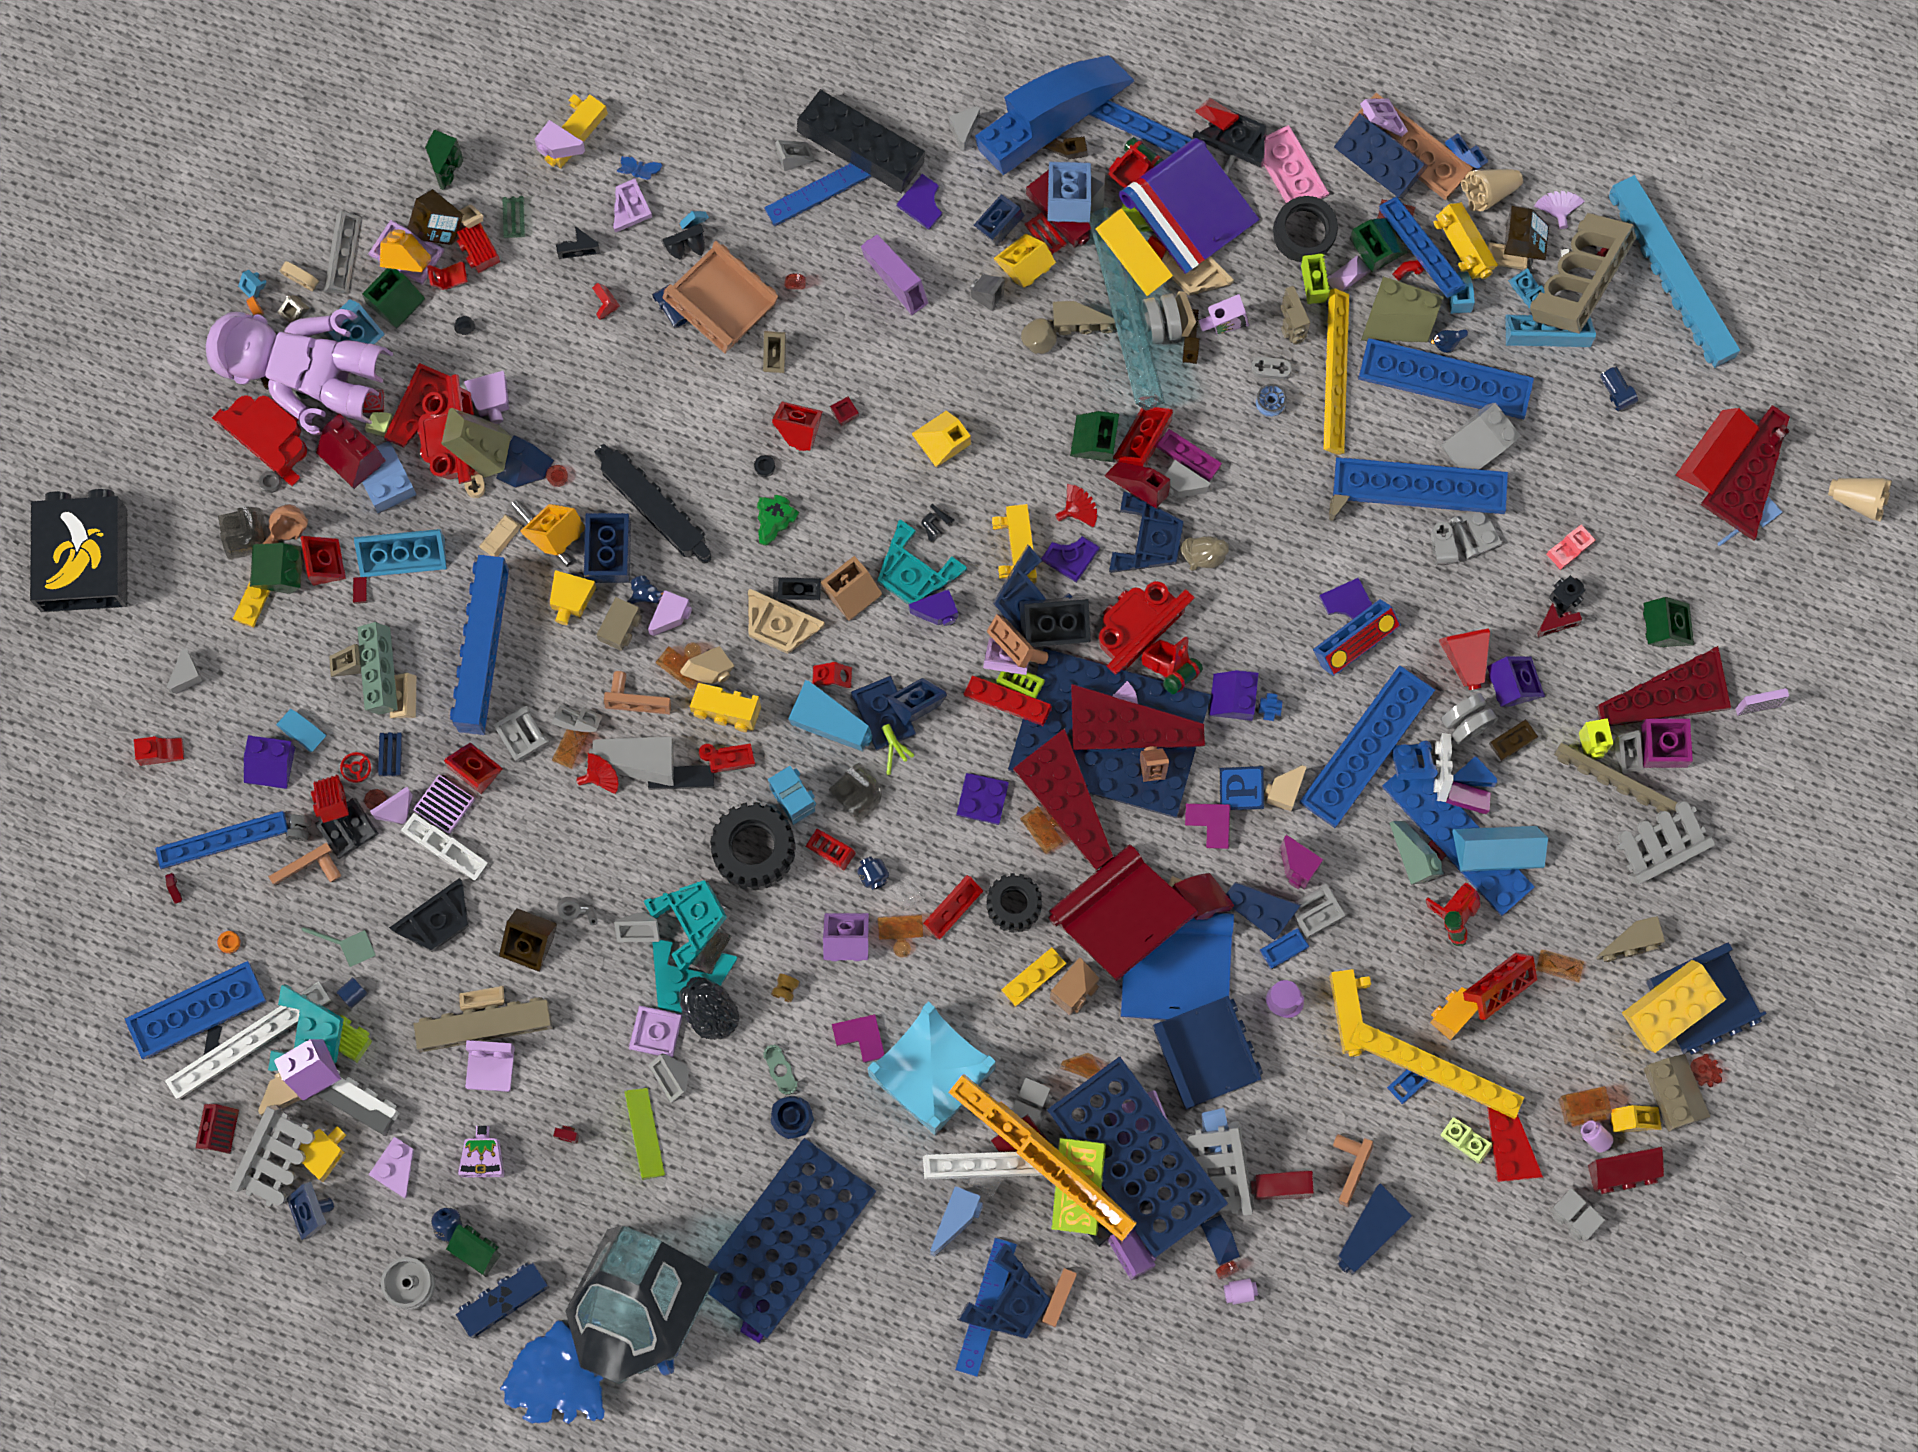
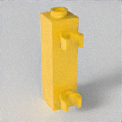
M573 94L568 101L571 102L570 106L576 111L561 128L584 142L608 114L606 105L590 94L584 101ZM547 155L544 159L550 166L554 167L556 165L562 168L571 156L553 159Z
M1463 203L1449 204L1436 215L1438 220L1433 222L1438 230L1443 228L1462 261L1458 263L1462 272L1468 271L1472 279L1488 278L1493 274L1492 270L1498 266L1495 258Z
M1027 504L1006 506V517H992L993 530L1008 528L1013 566H998L999 579L1008 578L1027 544L1033 549ZM1036 567L1027 575L1033 584L1037 583Z
M1354 969L1331 972L1329 977L1343 1054L1349 1053V1057L1361 1056L1362 1051L1365 1050L1351 1044L1350 1041L1358 1022L1363 1023L1357 989L1370 988V976L1355 979Z

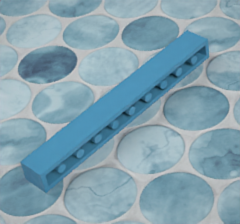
M1633 175L1613 185L1609 195L1611 203L1619 208L1620 218L1623 222L1633 224L1636 234L1635 241L1638 240L1640 243L1642 255L1645 258H1649L1652 263L1651 269L1653 273L1661 278L1663 290L1666 293H1670L1673 298L1672 304L1674 308L1682 313L1683 323L1687 328H1691L1694 333L1693 339L1704 350V358L1707 363H1711L1715 368L1737 357L1740 352L1738 345L1636 176Z

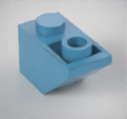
M1456 272L1465 283V289L1449 297L1450 314L1471 313L1475 304L1473 282L1468 272Z

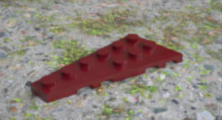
M1771 405L1757 425L1759 431L1713 495L1708 493L1700 504L1753 541L1757 537L1784 438L1777 445H1773L1769 440L1781 426L1785 425L1787 427L1790 419L1789 415L1774 405Z
M1716 646L1702 655L1700 654L1683 664L1653 677L1643 684L1635 686L1633 689L1597 706L1599 720L1608 718L1610 727L1644 722L1646 719H1668L1730 710L1731 705L1719 647Z
M1071 684L1073 750L1205 746L1204 724Z
M1063 729L1014 767L1013 771L1093 869L1097 871L1113 858V854L1065 729Z

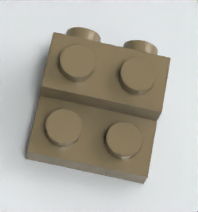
M1293 285L1285 289V294L1282 298L1281 311L1284 318L1281 330L1285 338H1289L1291 343L1297 345L1302 343L1307 337L1310 320Z

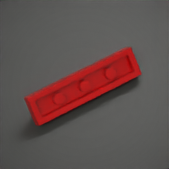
M973 675L963 694L969 699L1044 726L1052 708L1049 703Z

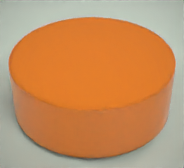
M254 296L246 300L253 315H264Z
M226 931L219 936L217 944L222 952L231 954L239 949L241 940L235 932Z

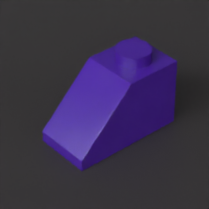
M949 589L908 604L910 614L936 625L943 624L948 626L955 623V619L958 618V611Z

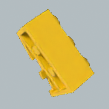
M698 683L690 704V710L694 713L695 717L700 719L709 717L714 719L715 723L726 726L728 723L734 725V728L741 732L754 730L761 710L759 696L753 695L752 699L741 697V692L734 691V694L723 691V688Z

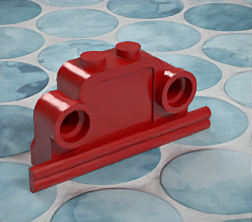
M454 374L446 377L447 391L441 393L430 392L424 397L422 407L426 414L419 418L418 435L421 441V457L430 464L431 472L435 476L449 480L458 478L459 484L471 482V476L479 473L441 444L450 408L474 416L471 392L460 387L459 375Z
M244 395L239 397L227 410L219 409L212 419L293 487L301 477L291 468L297 462L303 460L308 452L306 444L299 438L301 434V427L297 423L299 419L289 412L287 413L282 409L283 407L268 396H260L254 400L252 397Z
M1159 581L1149 583L1145 588V592L1138 587L1132 588L1129 591H1123L1118 597L1119 601L1114 606L1110 604L1102 613L1104 615L1103 629L1099 633V645L1112 659L1107 667L1115 675L1121 670L1125 671L1185 613V608L1195 597L1185 589L1175 598L1168 591L1167 586Z

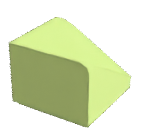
M373 412L369 418L372 424L366 423V432L385 436L393 419L392 414Z

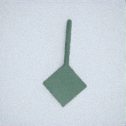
M306 927L302 928L303 932L339 944L349 967L376 956L365 930L341 941Z

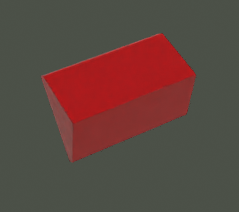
M1142 406L1113 459L1122 463L1146 467L1157 448V444L1172 421L1173 410Z

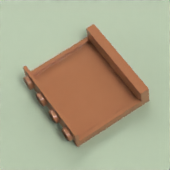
M715 241L710 251L673 286L670 284L664 290L663 299L726 354L776 304L778 295L772 287L766 286L755 272L748 270L742 260L730 254L729 249L725 245H720Z

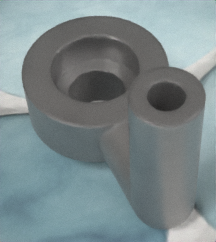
M564 897L557 904L559 916L564 920H572L579 914H586L590 925L594 926L598 923L594 907L579 905L574 897Z

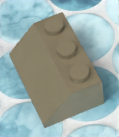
M1685 1054L1669 1057L1643 1068L1668 1132L1710 1118Z

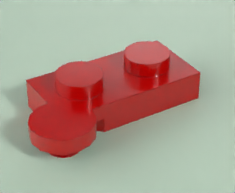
M751 743L724 747L716 750L711 744H703L699 748V757L704 761H709L711 773L755 766Z

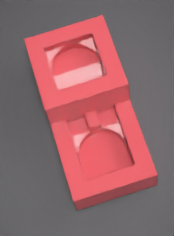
M1580 525L1560 543L1550 549L1546 555L1561 570L1593 544L1595 539Z

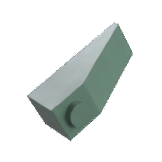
M1405 821L1390 822L1410 883L1422 884L1443 875L1442 863L1431 847Z

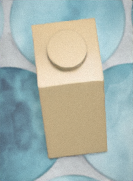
M718 646L689 659L680 672L684 676L711 685L718 681L720 683L726 681L730 677L729 673L734 668V664L721 647Z
M1302 765L1276 777L1273 784L1268 783L1264 796L1268 797L1266 803L1291 811L1306 766Z
M277 1073L275 1078L270 1080L258 1112L263 1116L267 1106L277 1105L283 1109L302 1099L283 1081L280 1073Z

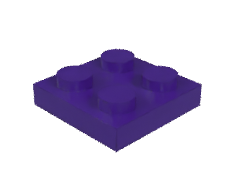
M966 773L956 816L999 825L1009 782Z

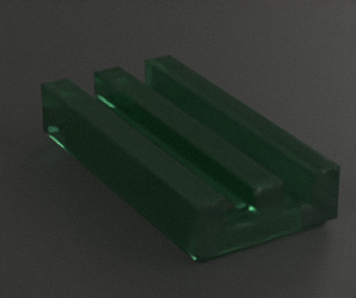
M502 197L504 238L525 237L524 197ZM507 203H511L512 233H508ZM516 203H519L520 233L516 232Z

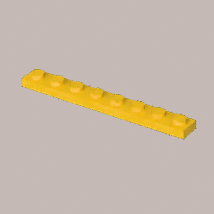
M1334 288L1330 290L1328 299L1323 450L1340 455L1344 454L1349 294Z
M1358 1022L1351 1038V1044L1513 1119L1516 1118L1524 1099L1523 1096L1365 1023Z

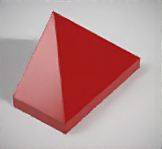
M1209 98L1195 110L1198 115L1223 131L1239 119L1237 114L1212 98Z

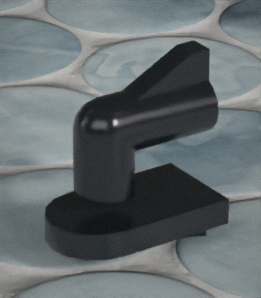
M933 503L930 505L946 524L952 523L955 520L940 511ZM929 512L922 519L921 524L926 529L928 539L932 542L935 536L942 532L933 524L937 517Z

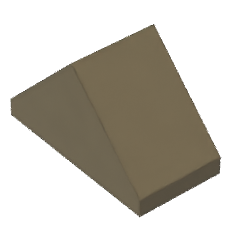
M764 331L763 372L784 373L787 348L786 332Z
M353 644L329 656L331 677L361 674L358 644Z

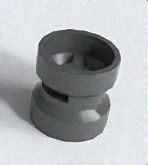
M292 814L289 820L291 826L287 830L286 837L292 840L308 841L309 833L307 831L311 827L312 819Z

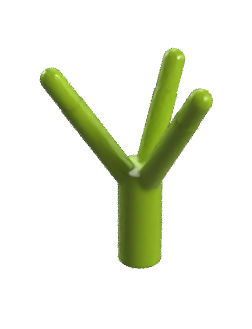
M887 724L882 729L889 742L886 774L890 775L894 747L904 762L907 761V757L903 751L912 758L914 754L897 741L890 724Z

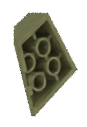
M1383 276L1361 341H1368V338L1380 341L1428 342L1443 296Z
M450 408L441 444L486 478L504 471L511 436L498 424Z

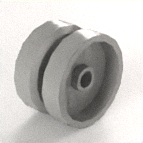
M1173 293L1161 295L1159 304L1154 297L1142 299L1144 325L1150 343H1162L1165 335L1170 341L1181 339V320Z
M1481 693L1474 694L1460 702L1441 718L1446 729L1456 728L1452 737L1457 745L1464 744L1477 737L1498 719L1492 709L1483 710L1487 701Z
M410 1257L398 1258L389 1263L381 1277V1291L386 1300L394 1306L408 1311L416 1310L426 1305L433 1297L436 1287L435 1277L430 1268L418 1259ZM409 1279L411 1281L410 1286L404 1287V1285L407 1284V1280Z

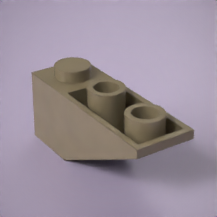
M1076 301L1053 302V328L1060 335H1069L1071 332L1078 331L1080 334H1090L1092 331L1111 333L1113 330H1117L1118 320Z
M1658 916L1634 922L1607 946L1596 959L1610 962L1616 960V956L1625 954V957L1637 955L1639 950L1646 949L1647 952L1659 950V946L1665 940Z

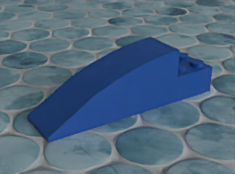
M1109 55L1074 62L1048 72L1004 97L1008 112L975 135L978 150L1004 176L1134 82V79Z

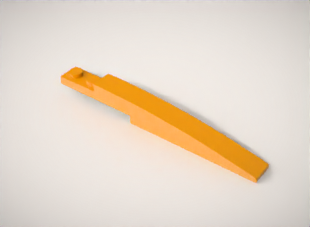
M965 1074L958 1079L948 1092L1017 1149L1016 1153L1121 1241L1137 1224L1044 1137L1003 1102L1000 1101L998 1103Z

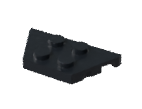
M1234 112L1239 116V119L1225 131L1210 122L1208 123L1209 127L1200 132L1196 130L1192 134L1193 138L1203 140L1206 145L1260 168L1264 165L1267 133L1265 124Z
M460 878L390 926L391 931L433 952L469 927L462 880Z

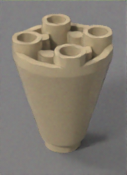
M1513 169L1473 170L1468 172L1465 179L1461 181V187L1469 199L1468 205L1471 211L1477 210L1480 212L1489 209L1516 191L1519 186H1522L1523 177L1520 171Z
M1883 478L1832 479L1828 496H1832L1834 500L1872 520L1881 522L1884 504L1887 505L1889 500V490L1892 481Z

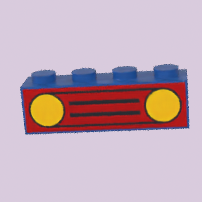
M1379 599L1316 646L1313 651L1321 667L1334 676L1350 663L1359 659L1370 648L1375 647L1386 636L1392 634L1401 624L1392 606Z

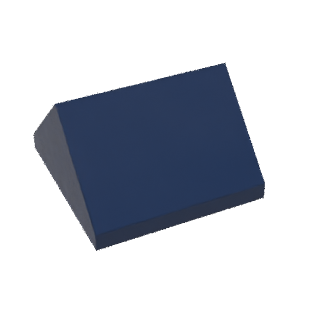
M1001 194L973 226L998 246L1022 220L1025 214L1016 204Z
M921 678L887 697L904 726L941 706L947 693L926 679Z

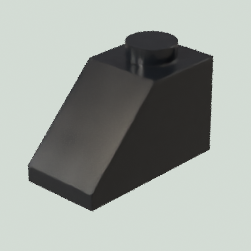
M773 577L774 599L820 600L821 578Z

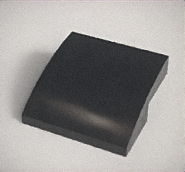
M351 798L347 801L348 816L323 823L322 819L315 823L338 859L379 834L356 798Z

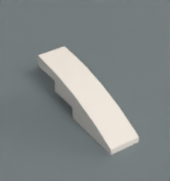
M415 813L411 815L401 829V832L474 881L487 865L485 860Z

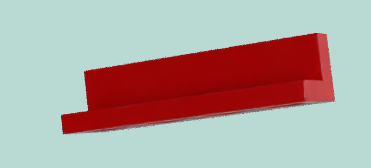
M1514 953L1463 992L1465 1001L1477 1003L1480 1019L1486 1020L1538 980L1534 957ZM1528 970L1529 977L1524 980L1526 971ZM1516 979L1514 989L1511 990L1513 981ZM1503 989L1501 999L1498 1000L1500 991ZM1490 999L1488 1008L1486 1009L1485 1002Z

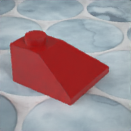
M782 401L772 418V423L789 446L795 447L799 451H810L815 442L823 411Z

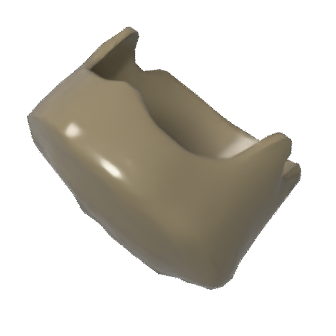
M1038 318L1023 328L1021 339L1023 344L1034 354H1044L1049 352L1055 345L1057 335L1046 319Z

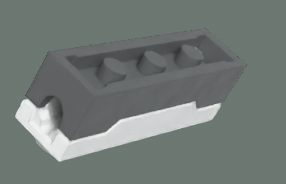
M347 1077L346 1080L341 1078L340 1081L316 1094L383 1136H386L395 1122L394 1120L400 1114L395 1110L397 1107L395 1104L386 1099L384 1102L376 1099L378 1094L368 1088L365 1091L357 1087L359 1083L350 1077Z

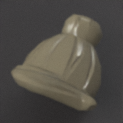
M1212 536L1189 537L1181 545V552L1190 565L1189 569L1191 571L1196 570L1198 567L1215 568L1224 562L1229 551L1227 542Z

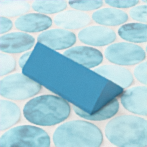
M1505 315L1506 346L1591 347L1596 337L1590 317L1580 334L1535 322L1532 315Z
M441 529L354 537L360 577L447 569L445 538Z
M1537 826L1453 830L1460 872L1545 867L1548 837Z

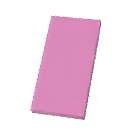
M1289 125L1266 136L1264 166L1286 203L1299 196H1313L1322 199L1329 195L1328 190Z

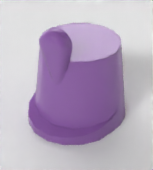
M1282 980L1268 990L1266 1003L1274 1014L1284 1018H1292L1303 1009L1304 997L1296 984L1288 980Z

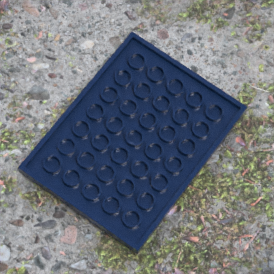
M1044 648L1043 651L1048 653V661L1045 664H1039L1036 676L1044 679L1045 683L1036 699L1051 704L1052 708L1044 726L1025 719L1022 720L1008 771L1014 772V767L1063 729L1066 731L1073 750L1071 684L1113 696L1128 681L1136 693L1139 705L1202 724L1204 723L1211 695L1185 687L1180 692L1171 694L1165 689L1163 681L1124 670L1115 675L1106 665ZM1036 682L1033 683L1031 692H1033L1037 684ZM1196 747L1163 748L1169 760L1166 778L1143 782L1140 753L1145 748L1073 750L1089 794L1177 818Z

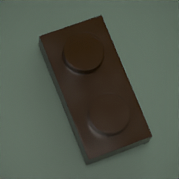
M1525 719L1492 740L1489 745L1502 762L1535 741L1538 735Z

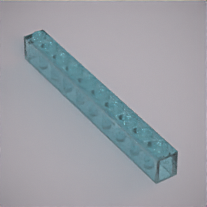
M1104 207L1090 213V226L1135 404L1147 411L1164 404L1165 401L1134 280L1096 231V228L1114 213L1109 208Z

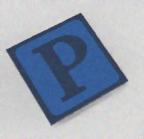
M1264 766L1220 768V804L1231 805L1230 810L1264 809Z

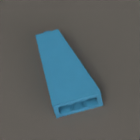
M805 680L788 718L791 725L863 752L865 746L868 747L872 740L869 726L810 681Z

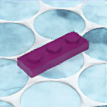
M1170 429L1167 430L1157 444V449L1208 482L1212 480L1222 466L1221 462Z

